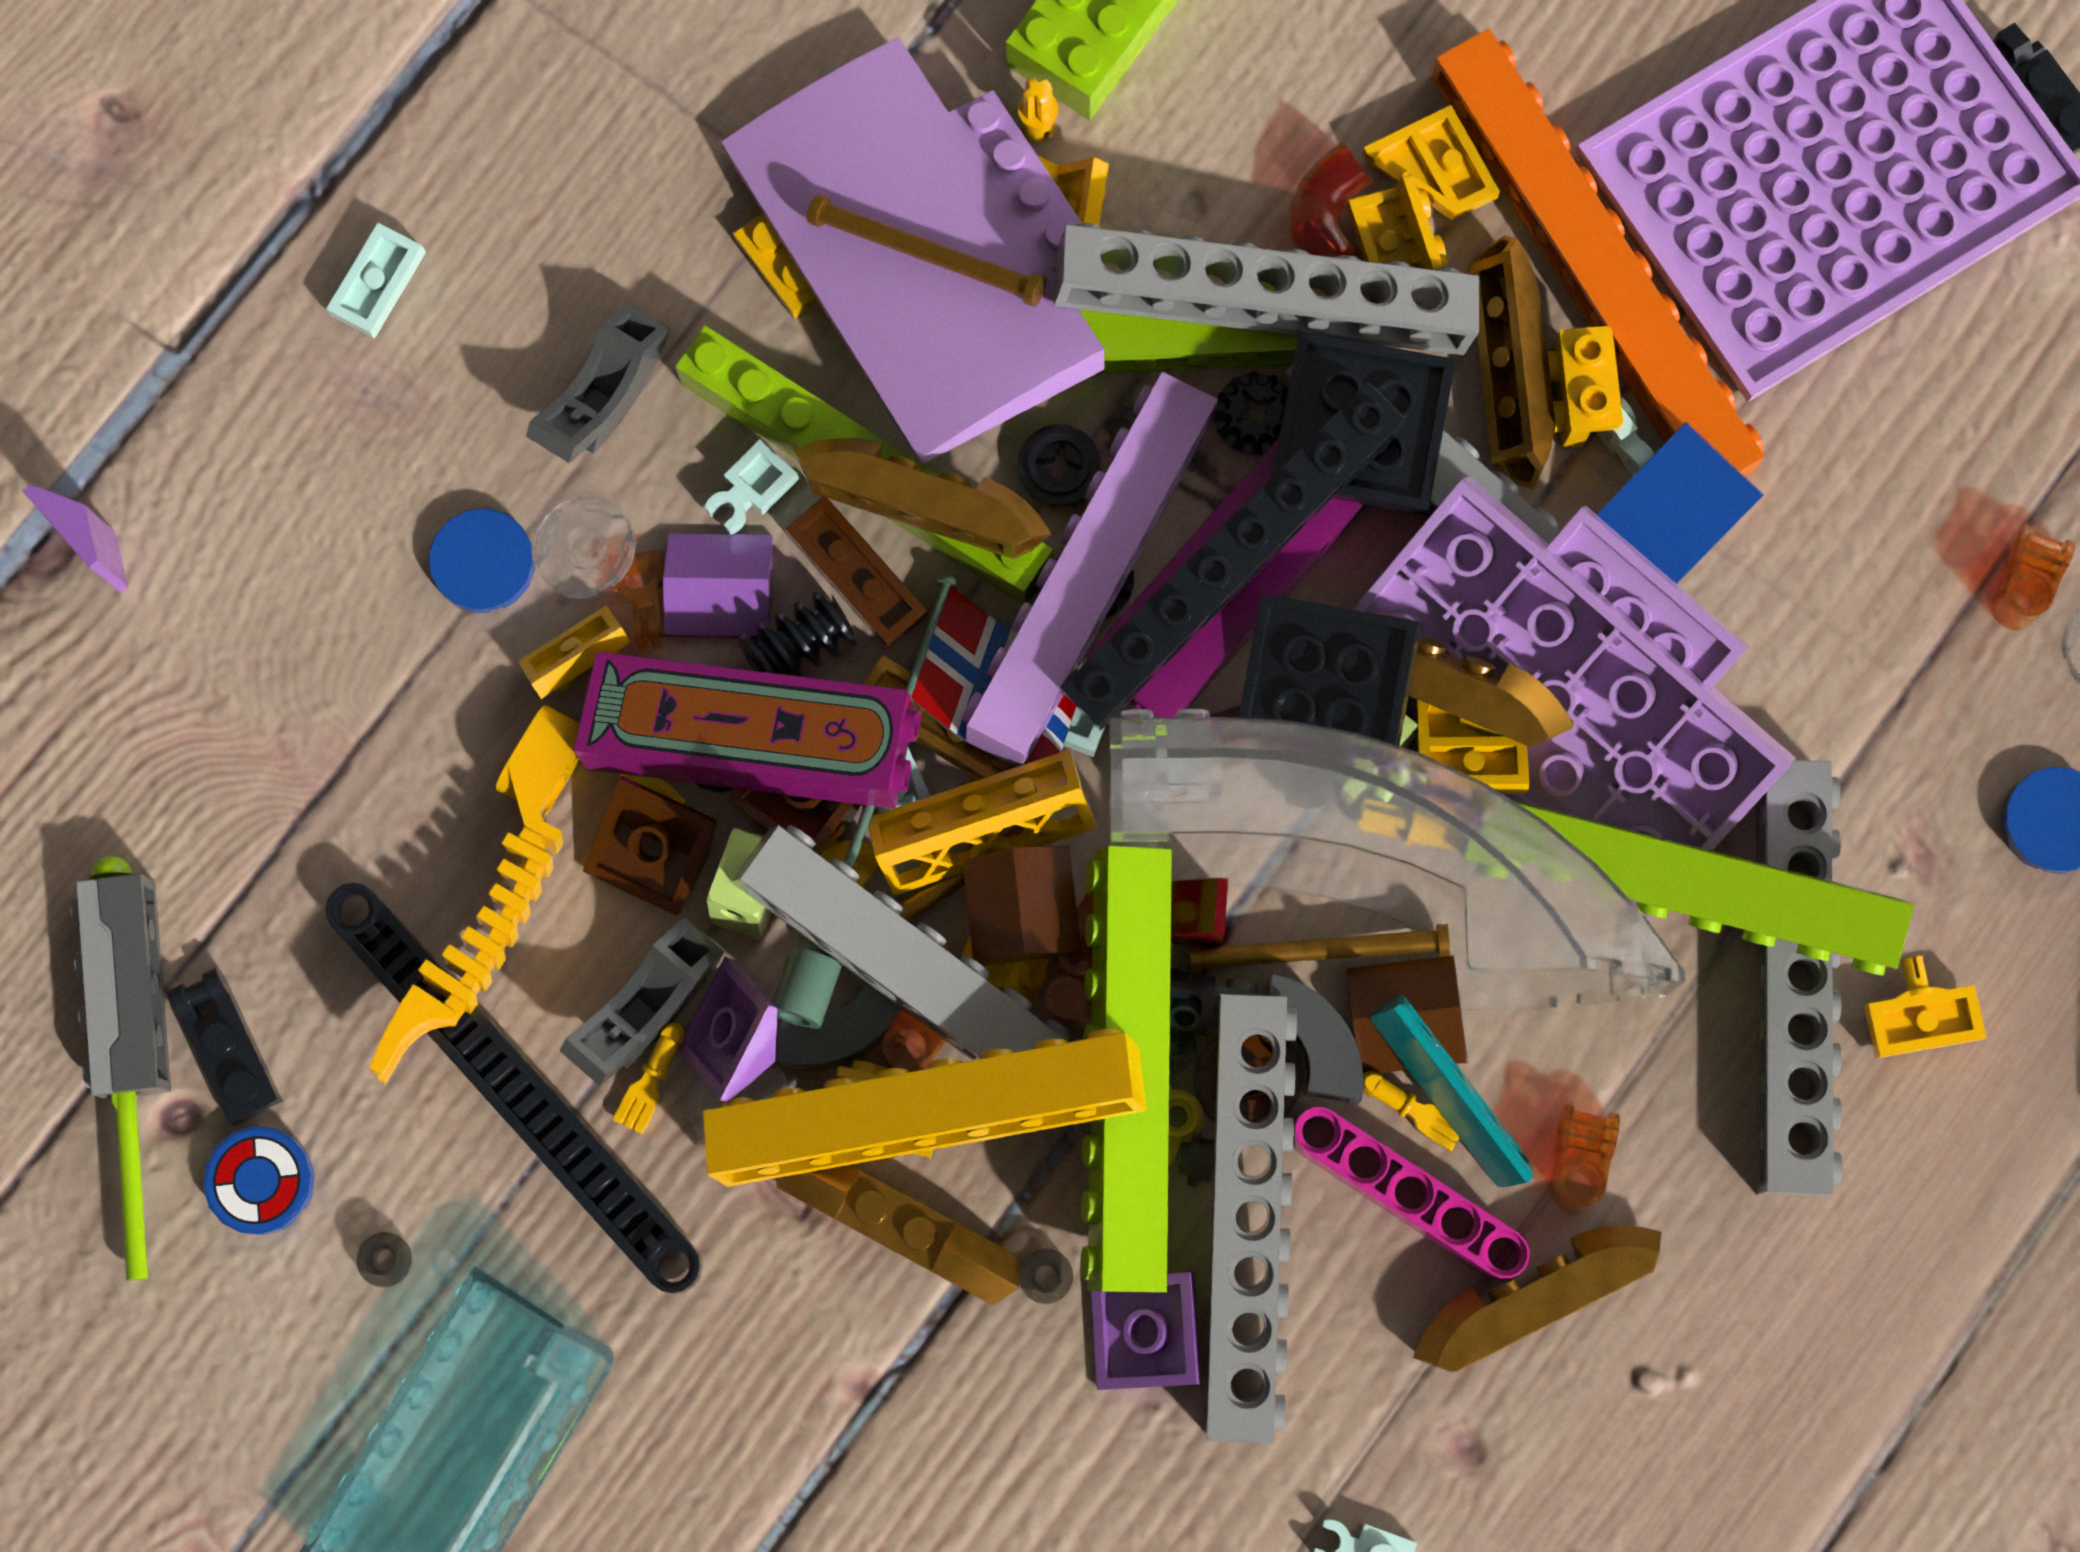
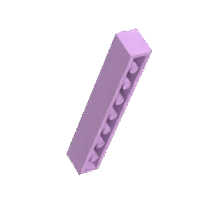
M1164 372L1160 374L1154 387L1147 384L1143 387L1132 410V413L1138 415L1130 430L1122 427L1111 445L1108 455L1114 459L1106 474L1098 470L1089 484L1084 498L1090 501L1083 516L1080 517L1073 514L1060 540L1061 543L1066 545L1058 561L1049 558L1044 565L1036 583V586L1042 589L1033 605L1025 602L1021 607L1011 629L1017 633L1008 650L1003 647L998 649L987 671V675L992 677L984 695L976 691L963 713L962 720L968 723L966 727L967 742L1016 767L1027 763L1063 697L1060 687L1079 668L1213 422L1218 402L1217 398Z

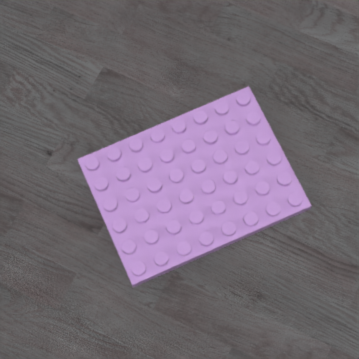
M1817 0L1578 144L1575 151L1747 402L2080 199V162L1963 0Z

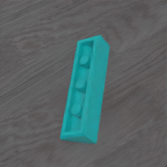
M1399 994L1372 1013L1370 1017L1371 1022L1498 1187L1504 1188L1524 1184L1533 1179L1534 1173L1529 1158L1407 998Z

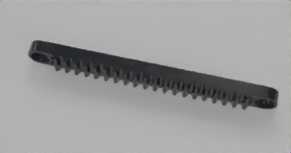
M347 883L334 889L328 897L325 907L326 918L329 924L396 1000L401 1003L414 984L444 1004L447 998L423 983L424 977L418 970L427 959L447 974H449L448 971L422 945L420 940L385 902L363 884ZM351 897H363L369 907L366 919L358 925L351 926L345 924L341 918L342 905ZM478 1006L475 1007L471 1014L465 1011L455 1027H442L427 1032L431 1039L652 1285L660 1291L672 1294L684 1293L696 1285L701 1278L703 1270L702 1257L697 1248ZM673 1250H679L686 1254L690 1265L687 1275L677 1282H669L664 1279L659 1269L661 1258L664 1254Z

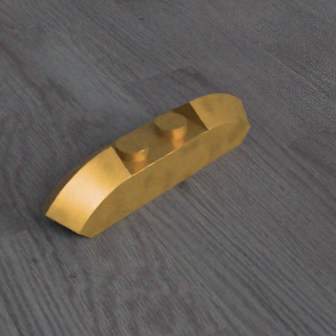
M1504 235L1476 254L1469 265L1470 275L1479 276V333L1477 339L1491 463L1496 471L1508 476L1515 484L1534 490L1547 462L1553 443V399L1542 306L1537 281L1529 259L1519 240Z
M828 439L794 449V453L814 494L1012 559H1016L1034 550L1051 535L1039 514L1022 497L1004 485L986 477H983L978 487L974 489L969 487L970 482L959 475L940 472L939 477L919 471L920 466L917 463L901 456L891 455L888 460L882 459L880 456L883 444L864 439Z
M1420 635L1409 696L1529 747L1550 740L1574 728L1570 717L1558 699L1547 687L1528 672L1509 663L1503 675L1499 676L1494 674L1496 667L1491 663L1473 656H1466L1463 661L1444 653L1446 646L1443 643Z
M852 1165L776 1178L778 1189L991 1305H995L1019 1289V1257Z
M1608 1226L1592 1229L1570 1238L1575 1260L1570 1262L1564 1253L1539 1265L1536 1269L1540 1278L1521 1287L1516 1277L1488 1291L1487 1293L1492 1302L1484 1305L1473 1288L1468 1289L1449 1302L1432 1320L1422 1335L1413 1358L1449 1372H1457L1653 1273L1660 1252L1661 1232L1637 1226Z

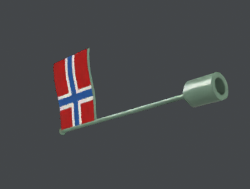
M946 574L942 575L937 581L941 588L905 690H908L914 704L954 736L967 742L966 727L968 723L962 720L963 713L976 691L984 695L992 680V677L987 675L992 659L1000 647L1007 650L1010 648L1017 633L1012 631V628L992 618L957 590V580L952 575ZM1063 695L1027 763L1062 752L1076 710V706L1065 695ZM986 752L987 754H989V755H991V756H993V757L999 759L1000 761H1002V762H1004V763H1006V764L1012 766L1013 768L1016 767V766H1014V765H1012V764H1010V763H1008V762H1006V761H1004V760H1002V759H1000V758H998V757H996V756H994V755H992V754ZM864 805L844 861L852 869L854 868L875 806ZM804 942L802 948H791L772 1000L773 1004L777 1007V1018L800 1027L820 1029L842 968L841 964L812 942Z

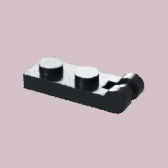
M218 967L203 973L202 980L188 987L181 984L167 991L169 1000L183 1023L229 1124L235 1126L283 1101L232 990ZM213 999L219 1011L203 1019L197 1006Z

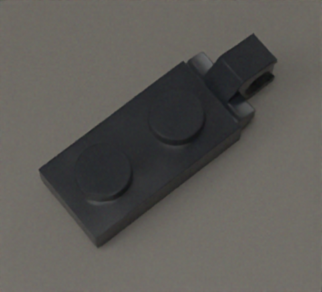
M2014 22L1998 32L1993 43L2073 154H2076L2080 151V92L2048 49L2045 50L2039 41L2031 44L2030 39Z

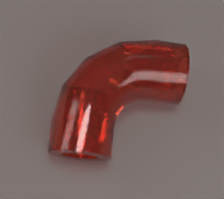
M1343 141L1324 154L1301 178L1290 205V237L1295 249L1304 250L1309 255L1325 257L1350 255L1358 257V250L1340 225V216L1348 201L1373 182Z

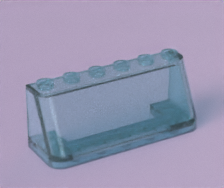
M474 1266L468 1278L459 1286L455 1299L441 1322L429 1335L425 1348L409 1374L399 1384L395 1397L379 1423L370 1431L366 1444L349 1472L340 1480L337 1491L322 1516L310 1529L307 1540L299 1552H502L607 1378L613 1364L612 1349L502 1280Z

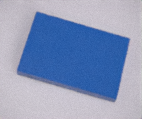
M1686 421L1596 515L1677 584L1763 497L1764 493Z

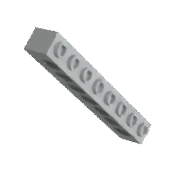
M1081 223L1075 226L1065 225L1056 249L1054 306L1298 336L1299 331L1382 346L1464 355L1479 333V276L1462 274L1454 268L1430 270L1414 268L1407 263L1398 261L1381 264L1360 261L1357 257L1350 255L1325 257L1309 255L1308 252L1301 249L1276 251L1260 249L1254 244L1245 242L1228 245L1206 242V240L1197 236L1171 238L1155 236L1147 230L1138 229L1123 232L1102 229V227L1092 223ZM1103 263L1115 264L1121 271L1109 270ZM1155 269L1166 270L1173 278L1163 277ZM1207 275L1216 276L1225 284L1214 283ZM1259 282L1271 284L1276 291L1264 288ZM1311 288L1320 289L1327 297L1315 294ZM1362 294L1372 296L1378 303L1368 301ZM1413 300L1422 302L1428 310L1420 308Z
M1794 760L1792 765L1756 803V862L1788 870L1789 860L1796 858L1804 861L1809 866L1811 876L1832 881V862L1838 861L1841 848L1839 830L1832 829V809H1837L1840 802V781L1838 777H1832V761ZM1790 806H1798L1808 812L1811 819L1809 830L1797 829L1790 823L1788 819V809ZM1776 938L1774 947L1756 943V1195L1825 1197L1834 1194V1185H1839L1842 1178V1158L1839 1152H1834L1833 1130H1839L1842 1121L1840 1098L1833 1097V1076H1839L1842 1064L1840 1044L1833 1043V1022H1838L1841 1015V994L1838 989H1833V968L1839 967L1841 955L1831 952L1829 961L1810 958L1796 953L1797 943ZM1791 964L1801 965L1810 973L1811 986L1808 991L1798 990L1790 983L1788 970ZM1791 1018H1800L1810 1026L1812 1035L1808 1045L1798 1044L1790 1037L1788 1024ZM1793 1071L1805 1074L1811 1082L1812 1091L1807 1100L1795 1097L1789 1089L1788 1079ZM1794 1125L1805 1128L1811 1136L1812 1146L1806 1155L1797 1153L1789 1144V1131Z
M1219 994L1205 1425L1207 1441L1274 1443V1428L1284 1429L1285 1395H1275L1276 1373H1286L1287 1340L1277 1339L1278 1317H1288L1289 1286L1288 1284H1279V1262H1289L1290 1229L1280 1228L1281 1206H1291L1292 1173H1282L1283 1151L1293 1150L1294 1120L1293 1118H1284V1096H1294L1295 1063H1286L1285 1056L1286 1040L1296 1041L1297 1008L1287 1007L1286 996ZM1252 1035H1263L1271 1043V1057L1261 1066L1248 1065L1241 1055L1242 1044ZM1252 1090L1263 1091L1270 1099L1268 1114L1258 1121L1245 1119L1239 1109L1240 1100L1243 1095ZM1248 1146H1260L1268 1153L1269 1162L1267 1168L1256 1176L1242 1173L1238 1167L1239 1154ZM1249 1201L1259 1202L1267 1210V1219L1264 1225L1254 1231L1244 1230L1236 1222V1213L1239 1207ZM1246 1257L1258 1258L1265 1264L1263 1279L1253 1286L1242 1285L1234 1277L1236 1265ZM1244 1313H1254L1260 1316L1264 1322L1262 1333L1252 1341L1240 1340L1233 1334L1234 1321ZM1242 1369L1255 1370L1262 1377L1260 1389L1251 1396H1240L1231 1388L1233 1376Z

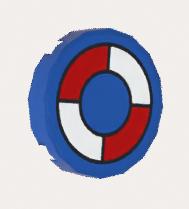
M252 1126L232 1133L216 1146L205 1167L203 1188L208 1207L222 1224L239 1233L268 1235L286 1229L296 1221V1218L303 1209H306L313 1196L315 1173L310 1155L295 1138L276 1128Z

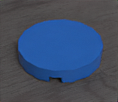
M488 508L467 510L448 520L435 535L429 553L430 574L440 593L457 608L477 614L490 613V610H497L501 607L506 608L517 602L529 588L536 568L533 546L523 527L507 514Z
M2048 767L2029 774L2011 789L2006 799L2005 813L2002 814V829L2009 848L2024 864L2034 869L2039 868L2054 874H2066L2079 870L2080 772L2072 768Z

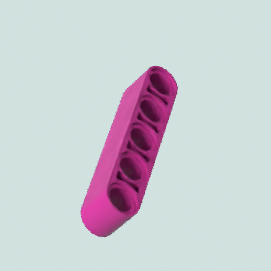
M1312 1107L1305 1110L1295 1121L1293 1145L1303 1157L1485 1277L1493 1280H1506L1519 1275L1527 1267L1530 1259L1529 1246L1517 1231L1334 1111L1325 1107ZM1312 1119L1324 1121L1332 1132L1330 1144L1323 1148L1310 1146L1302 1135L1304 1124ZM1365 1149L1375 1156L1377 1170L1374 1176L1360 1178L1351 1171L1349 1156L1352 1151ZM1411 1179L1421 1186L1423 1200L1418 1208L1408 1209L1398 1203L1395 1197V1188L1400 1180ZM1456 1209L1466 1215L1469 1221V1230L1463 1239H1453L1444 1233L1441 1220L1447 1210ZM1494 1240L1507 1241L1515 1251V1261L1508 1270L1495 1268L1488 1258V1249Z

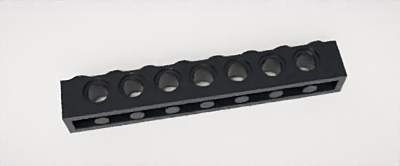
M1367 382L1060 687L1063 695L1101 731L1403 430L1407 419L1377 389Z

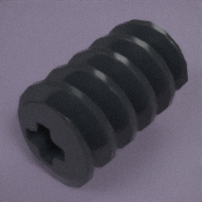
M818 591L812 594L813 611H810L798 601L793 605L795 621L793 622L781 612L775 614L776 632H773L762 622L757 624L758 642H754L745 633L739 634V646L752 670L784 675L783 670L787 668L794 675L802 677L804 674L801 659L806 658L818 668L822 666L821 648L824 647L832 655L838 657L840 655L839 638L843 637L854 647L859 645L849 621L834 596L832 595V600L829 601Z

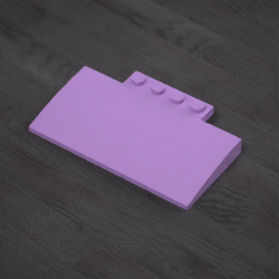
M897 37L813 82L721 142L725 154L920 465L1104 370V348L1080 311L1073 308L1054 306L1056 249L1065 225L1075 226L1082 222L994 90L948 112L900 38ZM821 194L829 197L833 205L1028 277L1033 273L1044 276L1046 278L1044 294L1036 307H1032L1023 303V297L832 226L823 224L821 227H816L808 224L807 211L815 195Z
M1471 476L1464 478L1456 485L1352 609L1422 622L1420 635L1443 643L1446 646L1444 653L1463 661L1466 656L1485 660L1496 667L1494 674L1499 676L1503 675L1509 663L1513 664L1539 680L1558 699L1570 717L1574 728L1535 746H1527L1530 783L1528 794H1503L1508 799L1713 851L1796 759V757L1714 687L1749 646L1586 505L1580 508L1555 539L1548 544ZM1409 696L1406 709L1416 717V699ZM1621 898L1635 910L1636 901ZM1637 912V913H1638L1640 916H1642L1646 921H1648V920L1652 917V916H1649V915H1646V914H1642V913Z

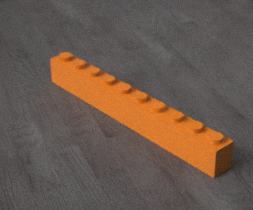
M1490 28L1437 56L1431 76L1432 80L1448 105H1452L1474 146L1589 326H1610L1612 328L1617 370L1664 444L1687 421L1742 474L1747 476L1753 473L1765 457L1762 453L1764 449L1763 442L1758 432L1751 424L1747 423L1744 425L1734 409L1736 403L1731 390L1722 380L1716 381L1706 366L1708 359L1702 345L1696 338H1688L1678 322L1680 315L1675 303L1667 294L1661 295L1651 280L1652 271L1648 261L1641 252H1633L1623 237L1625 230L1619 216L1613 209L1609 208L1606 210L1596 195L1598 189L1592 174L1586 167H1578L1569 153L1570 143L1565 132L1558 124L1551 125L1542 111L1543 101L1538 90L1531 82L1524 83L1515 69L1516 59L1508 44L1503 40L1498 42Z

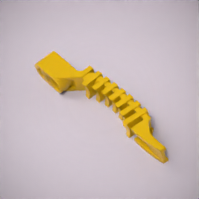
M546 704L542 706L533 718L504 766L496 784L497 791L517 802L524 827L518 837L508 832L501 843L507 850L504 856L520 864V866L518 867L503 858L496 869L502 876L500 883L511 888L513 891L511 892L497 883L490 890L489 895L494 901L492 907L499 910L501 914L499 915L483 905L476 916L482 923L479 929L488 933V937L470 926L461 935V938L466 943L464 949L476 956L474 960L450 944L441 954L447 961L445 967L462 977L460 981L427 959L418 971L424 977L422 982L443 995L447 1000L443 1004L416 985H412L390 1020L369 1067L373 1077L384 1085L387 1083L405 1051L416 1039L437 1028L455 1027L465 1011L469 1014L473 1012L478 1005L476 994L479 990L486 992L493 982L490 973L493 967L499 970L506 960L504 952L506 945L512 948L519 938L518 923L525 925L530 917L529 902L530 900L536 902L542 893L541 878L548 879L554 869L552 855L548 854L545 849L557 855L564 844L561 830L544 822V819L580 761L573 751L580 722Z

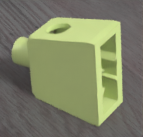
M733 828L707 897L710 922L712 925L762 941L772 912L731 883V880L764 835L748 829ZM728 910L733 911V912H736V913H738V914H740V915H742V916L733 914V913L729 912Z

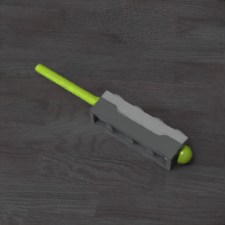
M106 856L96 861L92 866L90 880L76 882L77 897H73L71 900V917L75 928L80 929L81 950H76L74 964L78 980L84 982L85 1002L79 1005L78 1019L82 1033L87 1035L89 1056L83 1057L82 1074L86 1087L91 1088V1094L106 1100L111 1099L115 1107L126 1281L148 1279L136 1096L171 1092L156 884L155 881L142 874L132 875L129 864L122 858Z

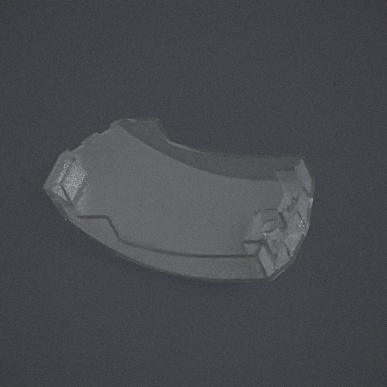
M1131 709L1120 712V718H1109V846L1172 849L1171 881L1229 878L1228 886L1273 888L1325 897L1381 914L1417 931L1436 930V924H1448L1450 956L1454 955L1461 1010L1557 1008V997L1576 995L1577 1004L1580 1005L1620 1001V996L1660 997L1666 996L1685 982L1684 969L1645 915L1594 861L1543 819L1486 783L1424 754L1354 732L1294 721L1210 717V712L1205 709L1179 710L1176 712V718H1154V712L1151 710ZM1438 951L1431 952V958L1439 957Z

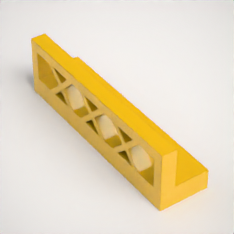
M1070 749L896 807V809L872 815L868 825L875 858L894 896L964 873L962 862L964 859L1012 847H1042L1096 829L1095 821L1082 790ZM1076 805L1079 812L1077 815L1059 821L1050 818L1053 812ZM1013 825L1025 827L1020 834L1011 837L998 835L1002 829ZM962 842L974 844L971 850L960 854L947 852L951 846ZM911 859L923 861L920 867L900 874L897 873L894 866Z

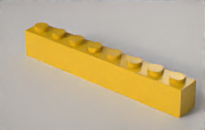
M1111 1028L1099 1029L1090 1032L1087 1035L1088 1039L1067 1043L1064 1039H1046L1035 1043L1034 1049L1014 1053L1011 1049H992L983 1052L981 1059L961 1063L958 1059H939L930 1062L928 1069L909 1072L901 1068L885 1069L876 1073V1079L857 1082L851 1078H838L825 1082L822 1089L805 1092L801 1088H784L773 1092V1098L754 1101L751 1098L737 1097L730 1102L723 1101L720 1108L703 1111L707 1175L726 1187L1144 1112L1147 1111L1140 1049L1126 1032L1121 1033L1120 1030Z

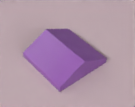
M32 484L22 490L90 569L119 593L128 587L114 530L82 503Z
M669 533L663 574L665 637L738 638L739 634L745 633L751 639H758L757 624L762 622L770 628L773 535Z
M724 957L684 1036L683 1044H680L678 1047L680 1053L719 1100L730 1102L775 1062L777 1007L734 959Z
M1194 1272L1167 1274V1293L1091 1291L1097 1390L1201 1384Z

